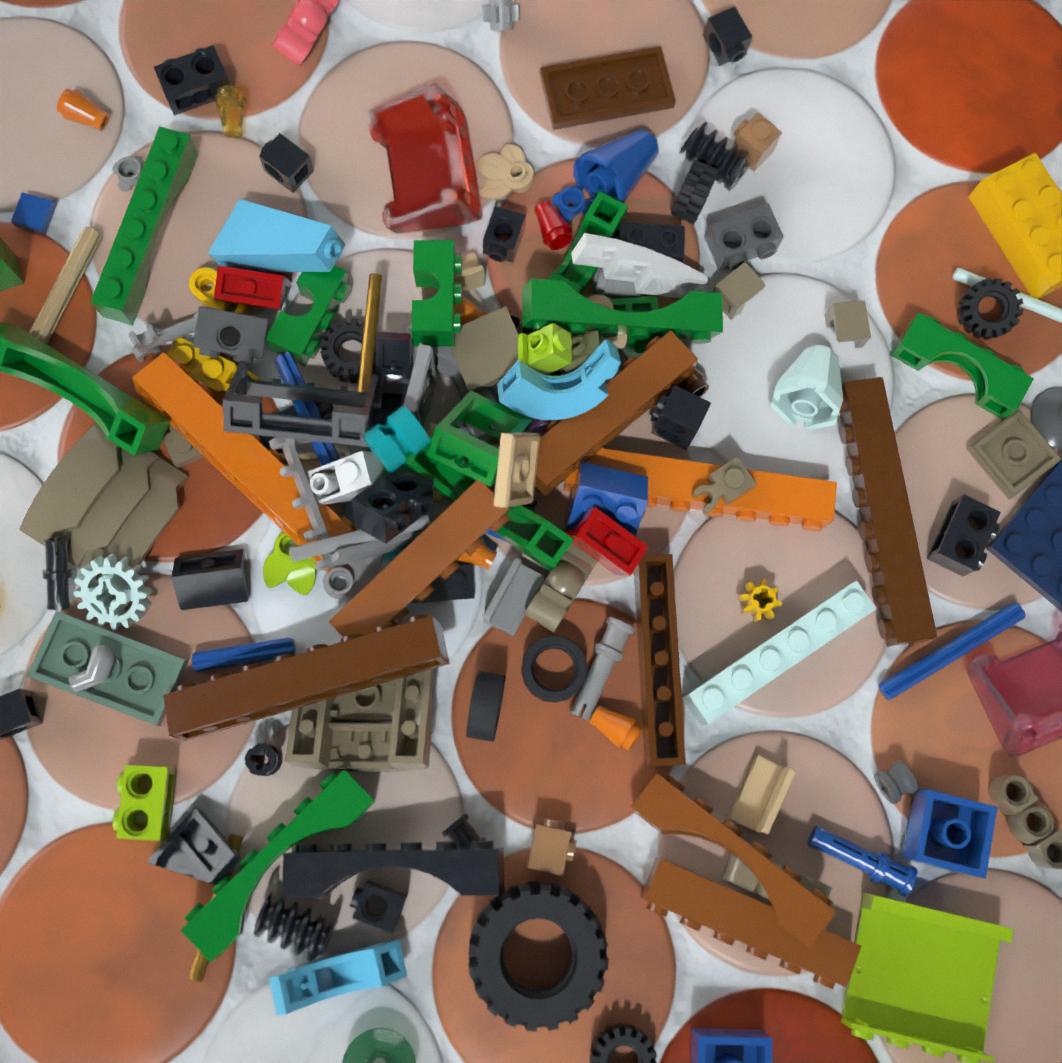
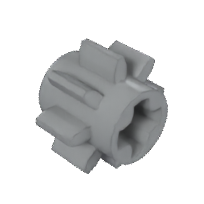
M489 0V5H482L483 22H490V30L492 31L512 30L513 21H520L518 3H512V0Z

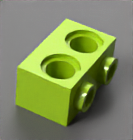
M124 765V772H120L117 780V792L121 794L120 808L115 810L113 816V829L117 830L116 839L162 841L168 838L176 768ZM147 774L152 779V788L148 793L143 794L139 790L138 783L140 778ZM141 810L148 816V824L142 831L137 829L134 823L136 814Z

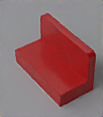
M218 266L213 299L221 302L282 311L285 288L290 289L291 282L282 275Z
M596 507L588 509L575 530H566L565 532L574 539L572 543L616 575L631 576L649 548Z

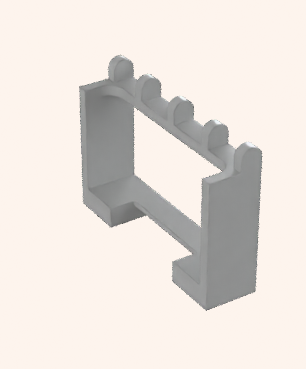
M277 437L269 441L271 449L282 448L289 465L280 469L282 478L293 476L301 496L291 503L295 510L305 508L313 530L304 533L306 542L329 538L295 445L314 441ZM348 445L351 455L360 451H371L368 446ZM412 532L397 535L386 544L376 540L322 554L324 559L317 561L315 566L317 571L396 551L402 549L414 536Z

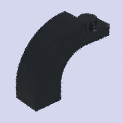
M377 332L376 376H378L379 395L372 428L377 424L385 426L387 424V417L401 406H404L412 375L411 334Z

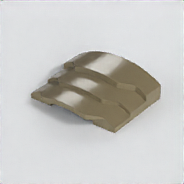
M96 423L70 448L53 469L32 501L19 530L45 546V539L54 538L55 552L58 551L57 538H67L68 562L80 570L98 556H102L105 559L110 554H115L117 562L125 556L129 557L128 566L130 567L137 564L140 565L160 534L179 512L177 494L189 476L151 451L134 456L108 440L104 431ZM102 573L96 576L95 579L97 581L102 576Z
M434 669L292 710L285 762L295 767L352 772H398L428 769L432 737L430 720Z

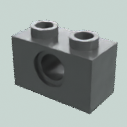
M199 306L193 347L200 348V355L219 358L220 352L234 354V361L240 362L241 360L253 364L254 358L262 359L268 319ZM227 326L235 327L239 331V339L233 345H226L220 340V332Z

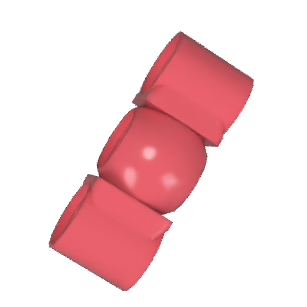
M298 0L289 14L287 22L282 26L271 46L299 66L308 55L318 34L326 24L327 17L332 13L339 0Z

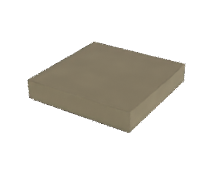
M506 306L462 325L461 334H455V346H450L469 392L477 393L499 383L518 361V333Z
M1020 409L967 448L968 452L1008 500L1016 496L1062 460Z

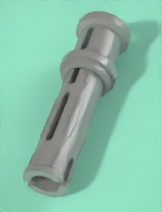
M607 617L606 619L608 624L600 643H596L594 646V652L597 655L569 712L579 716L583 705L586 704L581 718L588 722L591 719L615 662L619 663L624 657L622 650L629 635L634 634L636 630L629 624L613 617Z

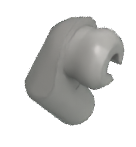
M98 645L94 647L87 670L69 676L70 686L75 693L101 684L108 679L114 664V655L108 646Z

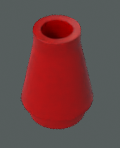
M551 201L540 202L535 207L534 212L538 219L543 243L549 246L551 250H560L572 241V227L553 207Z

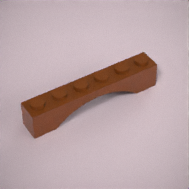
M657 773L632 804L631 808L662 835H684L700 838L716 844L736 856L752 871L765 889L774 909L778 927L806 950L810 951L836 915V911L831 908L834 902L816 888L811 893L800 884L803 878L787 865H784L782 869L770 861L772 854L757 842H754L752 846L740 838L743 832L732 822L725 819L721 823L711 815L714 810L702 799L696 797L693 801L682 793L685 787L675 778L668 775L664 779Z

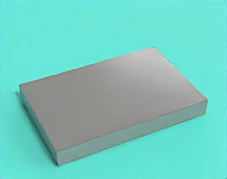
M419 344L404 406L425 429L437 381L433 349L431 346Z

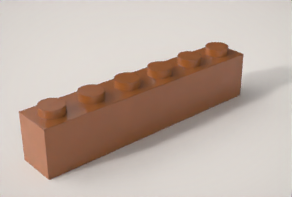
M672 331L662 338L660 336L653 338L645 347V352L638 358L635 356L630 357L621 366L619 374L613 379L605 380L609 396L600 404L580 415L563 420H554L545 429L546 434L540 438L535 486L544 496L580 467L581 461L587 462L660 400L663 393L668 394L672 391L674 385L678 386L694 372L698 358Z
M477 480L328 622L342 637L352 634H360L361 636L374 633L376 627L392 623L397 626L410 614L407 607L415 599L421 603L435 590L431 584L438 577L441 576L446 580L460 567L456 561L465 552L471 556L485 543L481 537L488 530L492 529L496 533L511 519L507 513L513 507L503 508L494 506L495 487L493 485L490 487Z
M657 857L640 896L648 901L647 909L665 917L668 911L682 916L679 923L700 931L703 925L715 930L713 938L733 946L735 940L748 945L746 952L763 960L767 959L768 954L781 959L780 967L800 975L802 969L814 973L812 981L830 989H834L835 983L847 988L861 949V945L824 930L811 950L808 951L778 927L773 907Z

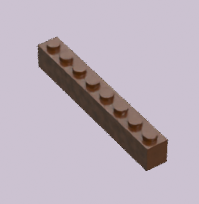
M883 377L846 381L842 384L843 402L839 411L842 423L840 426V439L842 444H846L847 447L846 469L848 475L853 477L855 488L852 491L854 506L859 508L861 517L859 534L861 539L865 540L868 552L865 556V564L868 572L872 573L873 576L872 598L874 604L879 606L881 616L878 623L881 638L885 639L887 647L926 642L938 637Z
M419 614L410 617L408 623L398 626L394 624L378 626L374 629V633L364 636L360 634L347 635L341 638V642L330 646L327 644L314 645L309 647L306 653L300 655L284 654L275 657L274 662L266 665H246L241 668L239 673L232 675L226 673L210 676L208 682L198 685L195 683L179 685L175 688L176 691L163 695L169 736L182 741L191 740L448 665L450 661L441 623L432 615Z

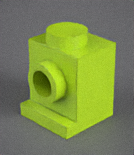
M551 323L529 335L519 334L518 360L545 375L571 364V333Z

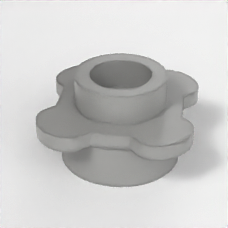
M123 157L113 165V172L119 178L118 187L122 191H129L131 187L136 186L144 166V161L141 157ZM130 172H134L132 176L128 175Z

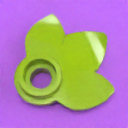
M282 532L274 542V552L264 561V582L268 588H274L286 581L294 591L302 595H308L315 585L316 562L311 557L292 562L290 553L286 552V546L294 541Z

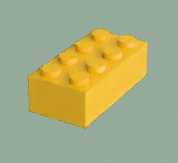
M1034 153L982 179L968 198L1031 297L1040 299L1062 287V192L1037 154Z

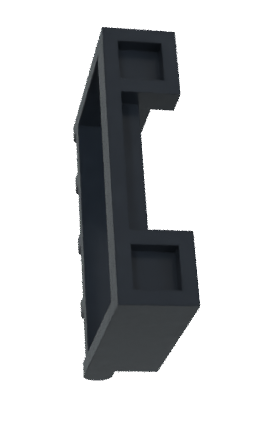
M240 360L223 398V431L367 447L368 445L362 436L372 428L379 395L378 376H371L369 388L365 392L348 391L347 386H341L340 390L315 387V383L307 382L306 386L283 384L281 379L273 378L272 382L252 379L248 374L247 361ZM262 397L334 404L332 420L262 413Z

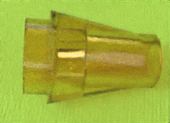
M220 87L217 89V95L214 99L223 129V136L228 138L241 137L247 98L239 87Z

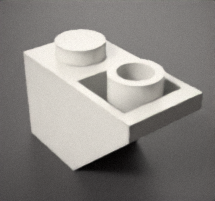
M360 451L305 472L317 506L352 500L356 495L388 474V471L373 452Z

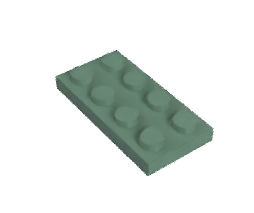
M56 611L27 673V677L153 725L161 726L166 714L163 695L176 691L175 688L179 684L188 661ZM98 645L108 646L114 655V664L108 679L101 684L75 693L70 686L69 676L87 670L94 647Z

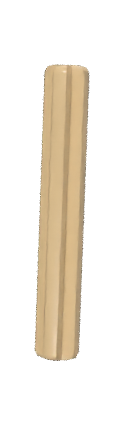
M88 226L83 228L29 332L30 335L45 344L51 338L102 238L97 230Z

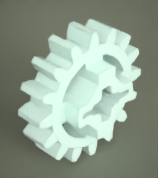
M110 554L105 559L102 556H98L91 563L85 565L80 570L82 574L75 578L74 582L81 587L74 591L73 594L76 597H82L83 600L77 607L78 609H88L87 620L93 617L98 618V627L100 628L107 622H110L112 630H116L121 625L128 628L146 614L144 611L152 603L146 597L153 592V589L144 586L149 576H140L137 573L141 567L139 564L133 567L128 566L129 557L125 556L117 562L115 554ZM102 573L98 583H94L96 576ZM133 601L130 609L125 611L124 608L128 605V602Z

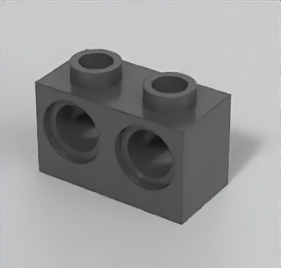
M768 203L710 223L704 238L720 271L728 267L730 270H734L744 262L747 263L748 260L757 257L761 260L771 257L777 252L784 236ZM753 232H761L766 238H759ZM724 242H732L737 248H728Z

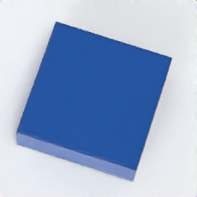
M21 193L11 222L16 227L46 234L56 204L49 199Z

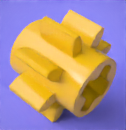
M766 579L760 581L758 587H755L752 582L747 583L745 587L749 593L738 596V600L743 601L745 607L741 614L748 612L754 615L753 621L755 623L760 621L762 614L769 620L774 618L775 615L771 609L782 605L781 601L776 600L775 593L778 592L779 588L771 589L766 586ZM758 594L761 595V600L766 602L761 608L759 607V602L754 600V597Z

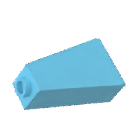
M239 199L208 254L220 266L256 272H330L337 259L341 256L346 244L331 225Z

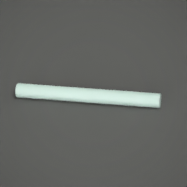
M957 267L952 277L953 280L971 287L986 279ZM1021 292L1016 295L1017 299L1023 298L1024 304L1019 306L1062 323V308Z

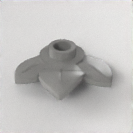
M383 554L335 566L328 574H324V590L335 599H345L349 596L354 598L377 575L382 564ZM342 576L347 580L346 586L340 589L336 588L334 580Z

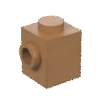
M757 113L750 121L745 119L734 132L736 139L733 146L735 144L738 145L736 156L739 157L744 152H748L746 164H750L749 168L755 172L774 152L782 132L760 113Z
M544 819L543 825L535 824L527 868L563 876L566 861L572 862L576 848V840L571 839L572 832L564 830L565 823Z

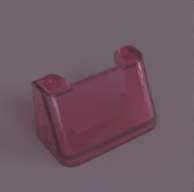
M1062 623L1059 626L1060 630L1056 639L1002 662L997 655L984 653L975 657L969 664L968 676L1000 745L1010 758L1019 757L1062 738Z

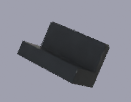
M239 549L175 558L171 579L180 609L188 610L247 602L249 600V593L244 577L246 564L244 550Z

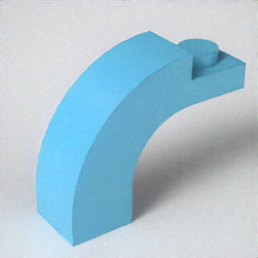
M605 339L578 369L560 376L539 373L518 360L497 384L499 402L519 414L541 420H560L585 413L609 396L605 380L611 379L621 364L617 347Z
M398 939L315 959L312 962L288 968V971L271 976L269 981L276 1015L279 1016L341 994L385 986L407 977V971L400 940Z

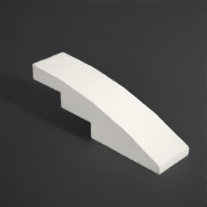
M584 233L571 253L573 264L603 268L605 279L634 282L636 293L682 298L691 291H700L708 282L707 275L678 260L648 248L614 238Z

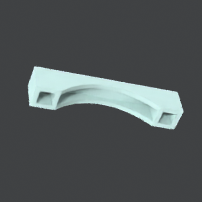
M856 580L820 603L772 638L683 696L682 699L701 726L707 725L877 608Z

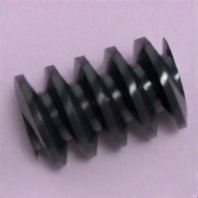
M705 121L690 134L683 144L680 154L687 151L686 159L688 161H693L697 158L698 161L718 169L716 182L721 184L728 179L726 189L731 191L750 166V164H746L749 153L744 152L737 157L738 145L735 144L730 149H726L728 138L724 137L717 142V129L707 135L705 132L708 123Z
M271 891L256 919L254 936L257 938L261 937L268 930L267 942L270 944L274 943L281 936L280 947L283 950L295 942L294 955L299 956L308 948L307 961H314L319 954L322 956L334 933L338 920H334L328 927H325V914H321L315 921H312V908L308 907L302 915H299L298 902L295 901L289 909H285L286 898L281 896L275 903H272L273 891Z

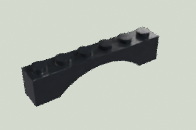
M458 841L436 842V849H422V842L400 843V849L387 850V843H365V850H352V843L330 844V851H317V844L295 845L294 852L283 853L282 898H319L326 896L341 883L358 873L372 868L388 866L411 868L428 873L447 883L462 896L500 895L505 892L504 847L494 848V841H472V848H458Z

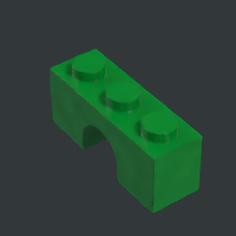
M414 240L413 273L416 287H430L438 291L429 299L412 300L411 333L414 347H419V344L431 347L455 346V334H461V313H456V303H462L461 283H456V274H462V253H456L454 240Z
M335 265L330 272H301L296 282L300 295L312 300L314 304L311 310L302 316H292L283 311L279 312L265 338L271 351L277 354L290 352L296 363L306 366L310 358L314 359L320 350V339L324 331L331 329L330 325L335 322V311L340 302L345 303L351 292L347 271Z

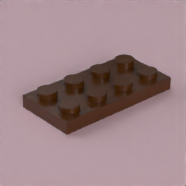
M661 46L540 67L539 75L553 130L675 107L676 100Z

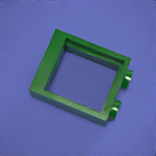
M470 391L435 427L427 456L491 487L497 478L500 446L496 448L459 430V428L464 423H467L501 440V433L528 432L532 420ZM463 456L467 457L469 461H465Z

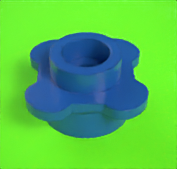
M577 186L563 189L560 194H555L552 199V204L558 207L561 216L567 222L572 221L574 216L580 213L586 214L590 208L589 203L584 201L581 189ZM568 202H573L574 205L569 206Z

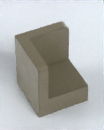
M744 262L717 283L713 293H722L723 312L730 320H733L742 312L745 304L764 289L765 283Z
M865 300L833 303L824 315L826 327L835 326L838 342L854 341L855 348H862L871 338Z

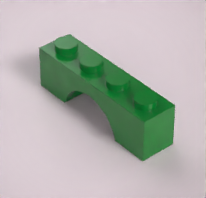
M599 191L583 219L577 237L559 268L551 273L548 280L565 281L577 293L583 296L598 267L573 264L571 253L584 233L615 239L620 222L625 221L628 205Z
M920 313L907 325L891 353L892 357L917 371H920L927 365L938 362L950 363L961 368L973 382L975 404L1002 420H1005L1017 411L1034 378L1025 374V371L1019 366L1009 365L997 358L996 354L991 350L974 345L963 334L952 332L941 326L935 318L924 316Z

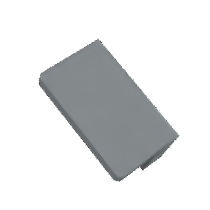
M515 557L483 616L484 623L511 637H514L525 617L524 614L545 579L544 575L521 564L522 559Z

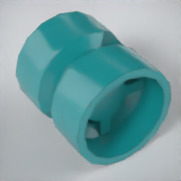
M401 406L389 415L385 426L377 424L362 436L373 454L390 473L407 462L406 455L408 453L416 455L431 444L426 431L405 406Z

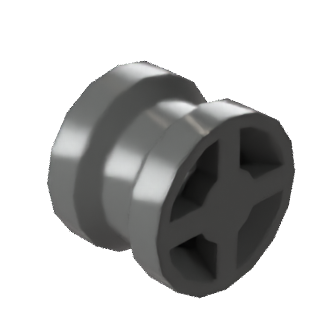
M900 760L891 764V769L888 771L881 770L874 774L879 790L891 804L901 801V796L905 793L912 794L918 791V784L914 775Z

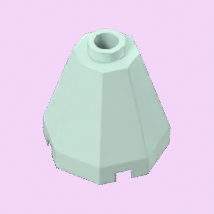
M815 345L806 348L778 380L770 407L787 423L795 425L797 420L804 421V427L814 430L835 425L843 402L838 355L825 345Z

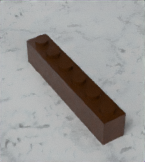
M648 554L642 557L634 570L645 767L686 765L673 555Z

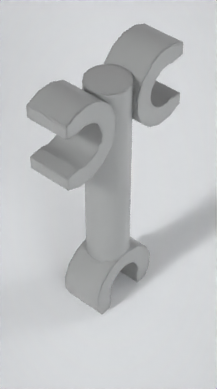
M198 311L194 314L193 318L157 332L151 324L146 326L147 330L142 334L136 335L134 331H131L129 338L134 345L132 351L139 363L144 362V356L149 353H155L156 356H159L161 354L159 345L194 332Z

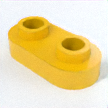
M207 267L194 271L188 283L193 296L205 307L227 311L228 306L234 303L213 299L217 271ZM208 284L213 285L210 291H203L204 286ZM236 304L238 305L236 310L231 311L247 314L249 306Z

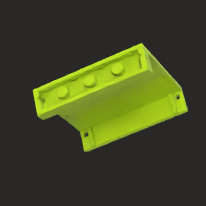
M863 892L854 942L861 945V949L846 988L841 1023L851 1028V1034L859 1038L873 1040L875 1034L887 1037L886 1043L900 1048L909 1049V1043L921 1045L922 1052L937 1057H944L946 1051L958 1054L957 1060L964 1063H980V1060L994 1063L995 1057L984 1052L1000 941L1012 943L1014 929Z

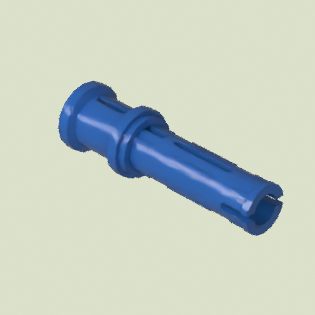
M819 825L813 828L809 836L808 846L867 873L868 878L876 884L882 882L898 890V894L906 897L912 890L918 873L916 867L912 865L906 867L889 859V854L885 852L875 854L849 840L821 828Z

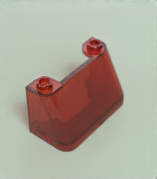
M435 82L369 110L371 123L369 124V133L375 142H379L387 151L394 201L385 204L382 219L389 230L396 234L467 225L482 219V206L468 123L464 111L458 102Z

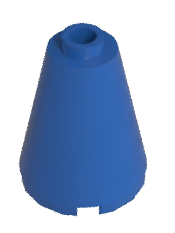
M638 130L583 153L573 165V176L577 187L581 191L585 189L591 197L587 201L592 205L597 194L601 191L625 203L659 153L657 139L653 134L645 130Z

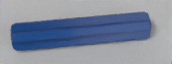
M288 637L194 652L191 661L193 669L200 672L274 660L275 657L284 654L295 655L296 647L294 639Z

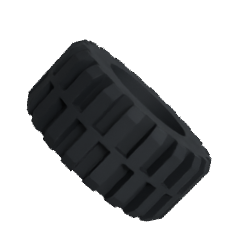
M528 881L526 884H516L508 887V890L493 897L477 917L469 942L470 977L473 980L475 991L480 1000H484L487 1004V1009L495 1017L499 1015L504 1018L506 1024L514 1028L516 1025L525 1026L526 1031L537 1032V1028L547 1027L548 1031L559 1029L558 1024L565 1021L571 1024L579 1019L577 1014L584 1008L588 1011L595 1003L593 998L597 991H602L605 983L603 979L605 970H608L609 964L606 950L608 947L607 939L597 916L571 890L551 882ZM531 919H545L557 924L568 936L572 949L571 963L565 976L555 985L540 990L528 989L515 982L507 972L503 960L504 945L511 931L519 924Z

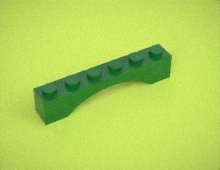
M161 126L157 130L90 301L102 317L134 325L144 299L149 263L159 229L174 198L188 183L199 155L189 134Z
M531 278L522 287V327L533 328V332L554 323L569 331L572 336L584 335L586 332L598 330L603 338L616 337L618 334H629V338L634 340L648 339L649 336H660L662 338L672 331L679 339L689 338L692 343L705 344L711 342L712 338L723 332L722 293L691 291L665 308L649 312H624L593 303L577 293L565 281Z
M11 322L0 323V372L35 383L69 400L97 422L108 440L134 456L159 449L170 422L168 418Z
M430 444L416 455L408 453L406 455L407 462L403 465L431 479L433 489L451 502H455L477 481L427 456ZM522 505L513 506L507 513L511 519L496 532V534L548 571L555 568L574 541L573 538L548 520Z
M345 770L340 774L336 771L332 772L320 784L323 791L314 800L308 796L295 808L293 812L297 816L287 826L282 822L266 837L270 841L267 846L260 852L256 848L252 850L239 863L243 869L233 879L227 875L212 889L215 896L205 906L200 902L185 915L184 919L187 924L180 931L210 963L216 961L243 934L246 913L253 893L264 874L283 853L313 835L333 829L350 828L375 803L369 794Z

